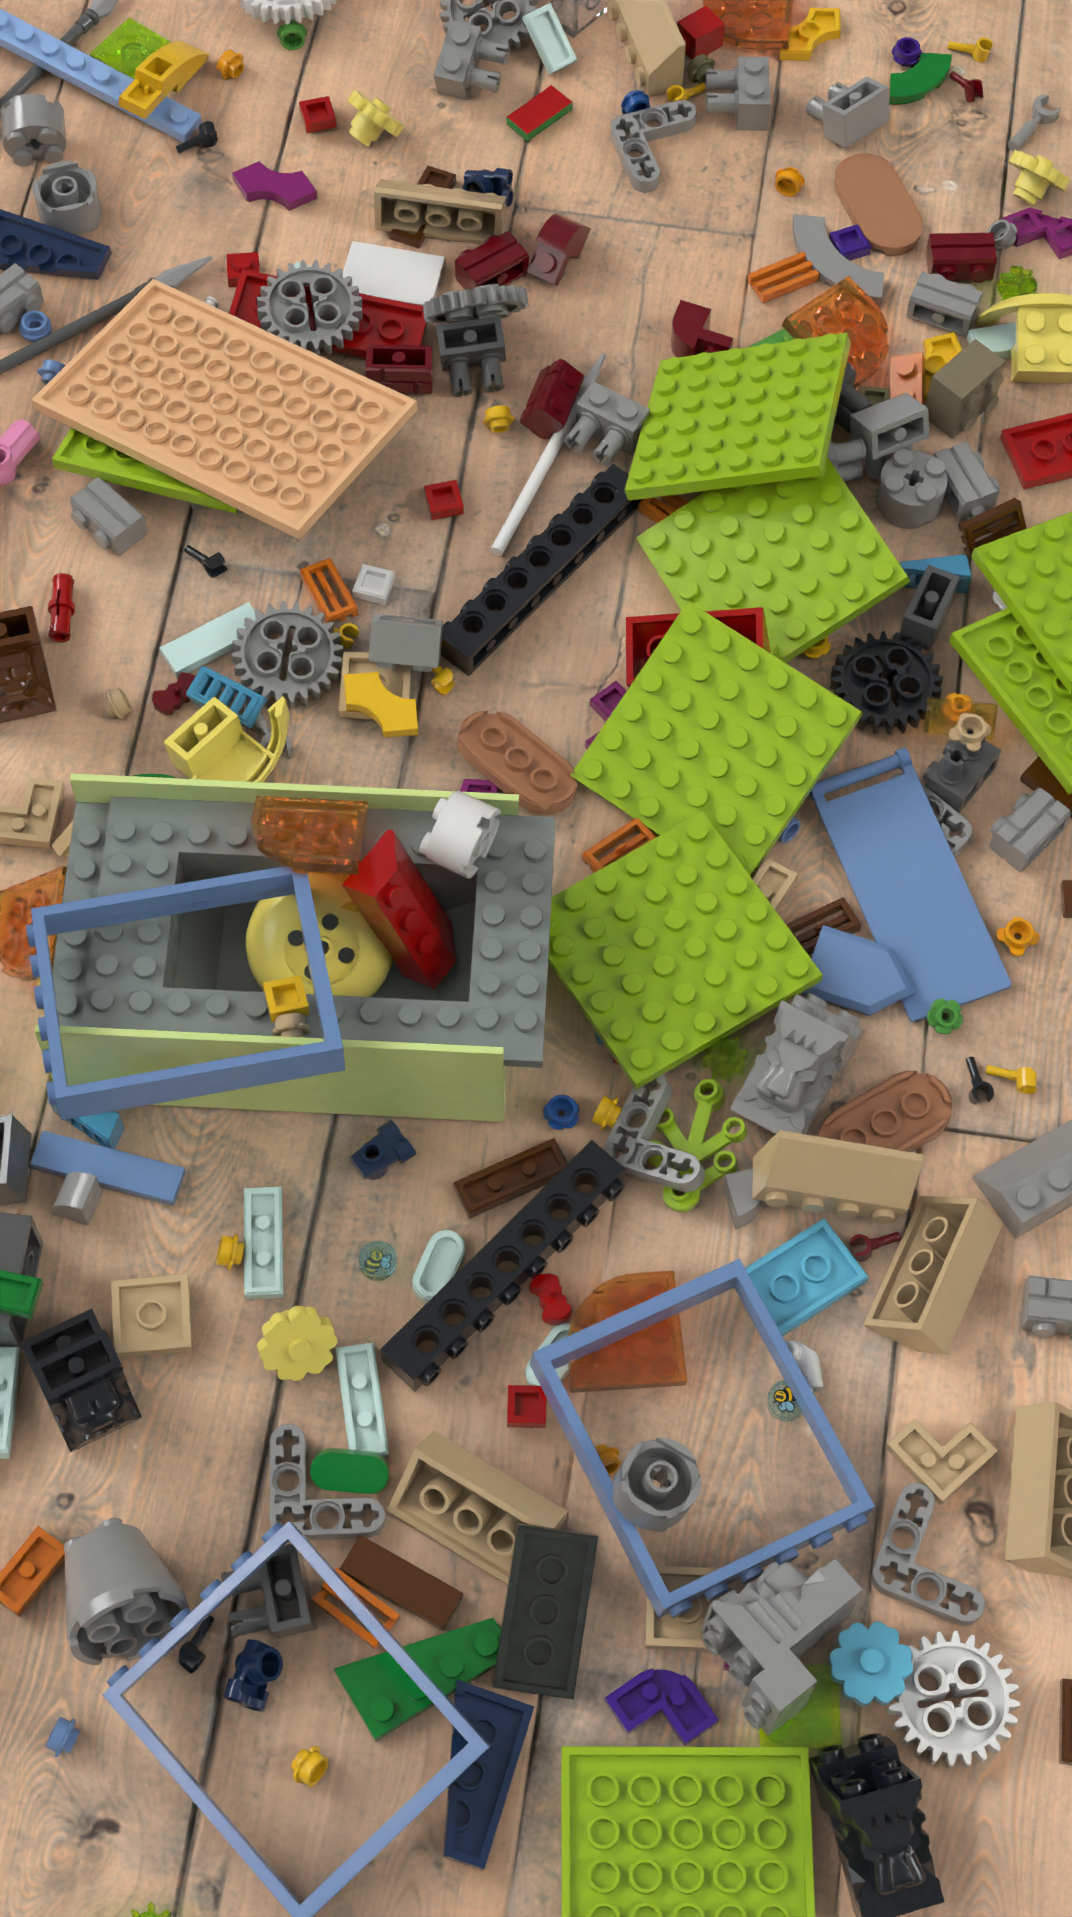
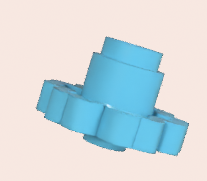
M878 1621L870 1625L869 1629L861 1623H854L849 1629L839 1634L837 1638L838 1648L830 1653L828 1661L831 1668V1680L838 1684H843L842 1694L845 1699L854 1701L861 1707L868 1706L873 1699L878 1704L886 1706L893 1699L902 1695L905 1690L904 1680L913 1672L912 1652L908 1646L898 1644L899 1633L896 1629L887 1627Z

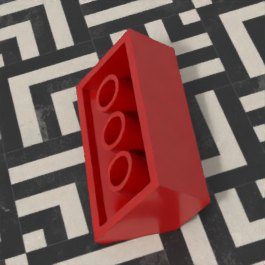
M763 607L705 611L771 653ZM680 613L626 617V685L628 687L631 686Z
M388 829L342 886L377 938L386 947L401 974L415 982L435 989L456 963L452 923L394 831Z

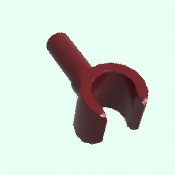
M955 71L950 73L949 77L964 88L966 102H974V97L984 98L983 85L980 79L968 80Z
M898 1231L873 1239L857 1234L851 1237L849 1247L856 1246L857 1244H864L867 1247L865 1251L854 1255L856 1260L862 1262L870 1258L872 1250L900 1241L901 1236Z

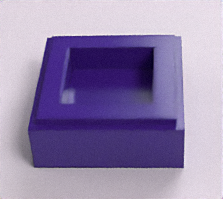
M858 224L829 233V239L833 246L849 261L870 255L871 246Z

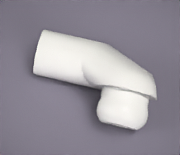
M785 1341L812 1392L823 1390L824 1386L818 1354L799 1341Z

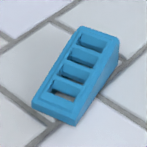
M962 554L900 562L901 567L911 581L903 586L905 588L917 589L927 566L931 565L960 576L956 593L968 592L971 571L967 555Z
M202 666L187 690V697L195 705L203 707L213 697H217L221 688H225L218 700L228 706L236 693L238 695L230 709L238 715L242 726L251 729L267 699L247 687ZM249 699L250 702L243 715L238 714L245 700Z
M51 1106L53 1112L60 1116L58 1106ZM114 1111L66 1119L67 1122L100 1145L112 1149L116 1148L124 1131L119 1113Z

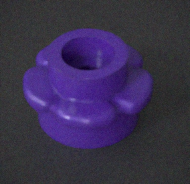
M910 37L899 39L892 49L894 61L905 67L917 64L922 53L919 42Z

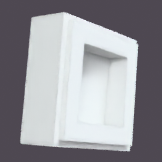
M362 564L352 590L353 598L385 605L395 580V572Z

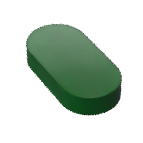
M327 1448L315 1455L310 1467V1475L313 1482L324 1490L373 1494L381 1491L386 1486L390 1475V1467L387 1460L376 1452Z

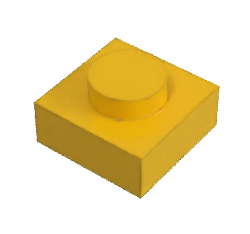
M301 975L263 982V992L271 1023L275 1022L276 1017L283 1014L300 1013L305 1016L309 1015V1005Z

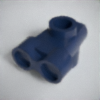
M496 168L495 171L485 169L466 170L463 189L470 192L494 193L498 196H505L506 206L510 207L514 198L512 190L513 171L504 168Z
M392 1120L377 1128L378 1134L349 1157L352 1165L364 1180L379 1179L387 1173L390 1165L398 1161L403 1164L416 1155L411 1143L402 1135ZM369 1156H377L374 1159L367 1158Z
M248 1639L244 1650L236 1657V1671L234 1677L228 1679L223 1698L242 1704L245 1708L264 1712L269 1692L266 1691L267 1684L276 1680L283 1668V1660L279 1651L258 1640Z

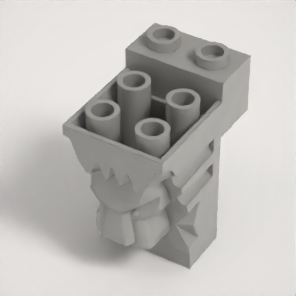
M808 993L806 998L796 994L791 1005L782 1000L773 1021L776 1025L775 1032L770 1036H766L764 1041L767 1043V1048L763 1054L757 1055L755 1065L749 1073L742 1090L738 1092L730 1110L775 1134L779 1130L806 1134L840 1068L845 1069L865 1032L861 1027L857 1026L860 1019L843 1010H840L838 1015L826 1010L827 1002L811 993Z
M836 1558L824 1568L820 1567L810 1578L796 1569L791 1563L785 1562L780 1565L777 1562H773L756 1582H749L739 1594L733 1590L720 1599H716L709 1606L700 1631L703 1634L702 1640L712 1654L715 1656L720 1654L730 1666L728 1668L729 1673L735 1682L743 1688L747 1686L748 1690L741 1704L745 1708L743 1713L755 1729H762L768 1737L806 1706L817 1683L814 1676L798 1658L850 1617L863 1590Z

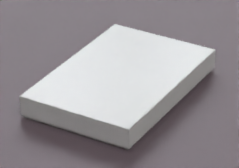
M352 241L343 270V278L351 276L352 286H358L359 293L422 306V304H425V301L436 298L445 267V257Z

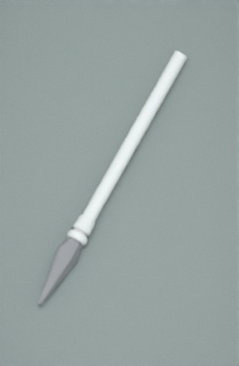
M603 353L584 378L565 427L552 435L490 548L494 555L502 556L563 445L564 438L569 434L573 424L576 423V404L592 382L596 383L606 354Z

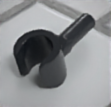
M206 121L199 125L200 135L177 145L178 153L201 144L205 147L215 146L218 137L213 122Z
M190 545L185 547L184 551L203 564L209 577H216L228 570L223 564L225 559L220 552L208 557Z
M966 1058L973 1086L969 1092L970 1102L974 1105L979 1102L976 1090L984 1091L987 1101L990 1102L994 1096L992 1085L982 1081L975 1058Z
M211 1615L200 1624L191 1640L182 1645L179 1650V1664L191 1674L202 1665L206 1658V1655L198 1647L202 1644L214 1621Z

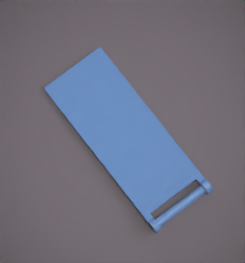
M904 747L896 750L894 755L817 781L809 796L822 819L875 942L893 948L916 992L903 1000L901 999L910 1022L914 1023L926 1019L927 1013L931 1009V1004L937 999L954 1000L962 1006L1009 989L1011 987L1010 978L912 765L908 750ZM898 768L904 774L830 801H826L824 794Z

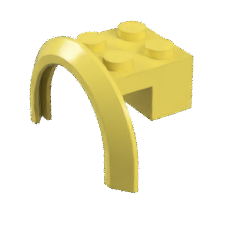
M1038 293L1011 297L994 304L979 315L975 326H995L998 319L1002 316L1016 312V343L1011 350V382L1072 383V295Z
M282 696L267 710L271 720L272 731L266 749L243 731L236 713L216 697H213L164 741L172 765L190 779L264 782L277 764L285 745L290 721L285 698Z

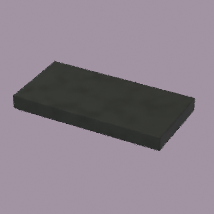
M517 1523L493 1688L574 1700L598 1542L597 1534Z

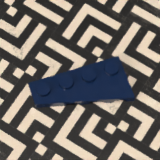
M0 209V270H7L16 263L25 272L99 280L112 254L110 246Z
M457 1680L455 1682L454 1705L491 1746L448 1787L443 1857L483 1871L534 1706ZM453 1725L450 1760L468 1744Z

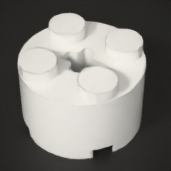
M461 791L452 792L448 800L442 797L438 801L432 818L437 821L432 832H427L424 836L419 852L426 855L427 860L463 877L471 878L479 869L473 865L476 858H485L493 843L500 822L499 819L494 817L501 814V810Z

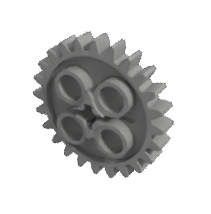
M441 0L439 3L441 9L444 10L440 13L442 22H446L443 25L445 33L448 31L451 20L476 26L485 24L488 28L482 32L484 40L508 45L513 44L521 48L520 36L525 39L530 38L522 17L537 10L534 6L538 4V0H476L469 6L462 4L464 0ZM490 6L493 10L488 11L485 7ZM513 11L516 13L512 19L502 18L506 12Z
M301 260L300 268L297 269L293 264L288 263V272L285 273L279 268L276 269L277 279L268 276L267 286H261V297H257V315L261 323V329L306 350H313V353L317 355L320 354V349L323 348L328 354H332L333 344L342 349L344 348L343 338L352 341L353 330L359 331V320L363 318L362 297L359 296V287L352 286L351 276L343 278V269L339 268L335 272H331V263H327L323 269L319 268L318 260L313 262L312 267H307L306 262ZM304 286L310 287L316 331L310 330Z
M488 284L474 287V290L464 289L446 292L439 295V298H431L430 301H425V304H422L425 322L440 325L496 316L505 318L513 312H520L521 309H526L529 303L527 290L522 288V286L515 287V285L505 287V285Z
M281 601L280 610H275L270 603L267 604L268 613L266 614L256 609V620L254 621L246 617L244 619L246 629L237 628L236 632L239 640L232 641V648L235 651L232 653V663L237 664L234 666L235 676H242L240 678L241 685L245 687L251 685L250 690L258 694L261 692L262 696L267 699L266 703L271 697L275 698L276 702L283 696L285 700H288L290 708H294L295 699H300L307 706L309 695L320 700V688L330 692V680L338 681L339 671L337 669L342 668L343 659L340 658V656H343V645H339L340 633H333V621L324 624L325 614L323 612L315 617L312 616L313 608L311 605L304 612L300 611V605L297 601L292 609H287L285 601ZM293 628L295 632L292 639V652H290L288 659L287 676L284 681H281L283 657L286 655L288 634L289 630ZM271 633H277L281 635L280 638L274 640L269 639L266 636ZM304 639H311L315 641V643L311 645H304L300 642ZM263 664H272L275 666L271 670H263L260 668V666ZM304 669L309 673L305 676H298L294 672Z

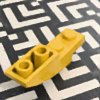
M175 41L162 46L135 69V79L119 96L118 106L146 119L171 91L178 93L209 59V53L184 41Z

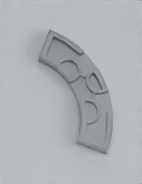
M794 214L793 237L798 253L805 252L807 255L805 261L810 260L812 262V270L816 269L819 272V280L824 284L829 283L841 290L844 296L866 303L881 305L884 273L860 267L841 255L828 237L825 217Z

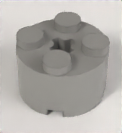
M22 94L10 99V105L6 108L2 107L3 147L5 152L13 158L16 165L28 166L33 160L44 159L55 163L63 159V152L66 149L65 119L63 107L55 99L54 103L46 101L45 95Z
M71 161L53 163L42 170L43 174L38 180L35 178L33 182V194L40 222L75 235L96 230L101 216V203L96 178L92 171L88 168L86 171L78 167V163Z
M902 448L895 451L894 455L885 462L880 475L876 504L878 508L880 507L884 513V518L889 523L900 528L915 529L920 528V524L928 521L930 523L939 516L948 482L944 461L924 452L910 451L909 449Z
M656 1438V1440L643 1441L636 1444L629 1451L615 1474L612 1496L614 1506L630 1523L639 1528L663 1532L674 1526L686 1515L698 1498L701 1490L702 1480L694 1455L683 1444L669 1438ZM654 1480L660 1483L659 1488L653 1485Z

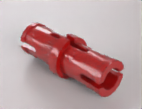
M65 573L53 576L52 599L48 602V612L51 614L48 636L52 641L59 643L70 640L71 616L75 613V603L72 601L75 580L71 575Z

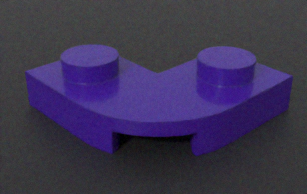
M652 1668L643 1671L604 1699L627 1735L661 1712L684 1746L715 1726L719 1721L693 1682L684 1674L682 1676L669 1670H653Z

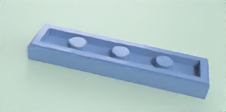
M42 1131L30 1163L32 1169L65 1178L70 1172L92 1174L97 1176L100 1187L171 1206L175 1205L186 1174L184 1167L47 1131Z

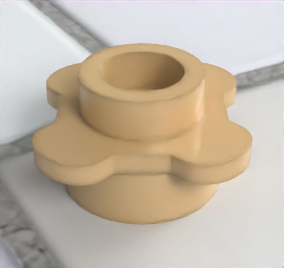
M964 713L960 715L957 726L950 729L949 738L953 742L959 741L966 745L969 751L975 752L981 748V741L984 737H988L991 734V727L979 715Z

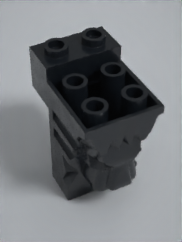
M92 1309L20 1342L70 1453L142 1418L123 1373V1367L106 1330L101 1329Z
M873 1733L858 1738V1744L846 1748H842V1745L827 1746L818 1751V1756L809 1758L820 1807L830 1817L855 1916L897 1917L943 1903L944 1898L940 1881L935 1876L933 1859L929 1850V1835L921 1827L922 1823L926 1820L925 1814L917 1807L922 1799L921 1790L923 1786L921 1778L900 1761L896 1744L887 1736L882 1737L880 1733Z

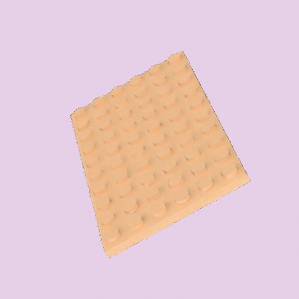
M152 279L32 399L35 410L299 540L418 410L417 401L155 279Z

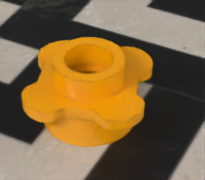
M1022 917L1012 918L1005 928H999L996 933L997 940L1004 942L1010 948V954L1016 957L1022 956L1025 949L1030 945H1037L1040 939L1039 934L1034 931L1032 924ZM1018 934L1021 938L1016 939L1014 935Z

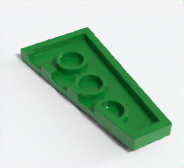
M489 1618L403 1647L448 1697L455 1693V1682L457 1680L471 1683L495 1668L501 1629L494 1618ZM388 1652L334 1668L336 1676L375 1742L434 1706V1703Z

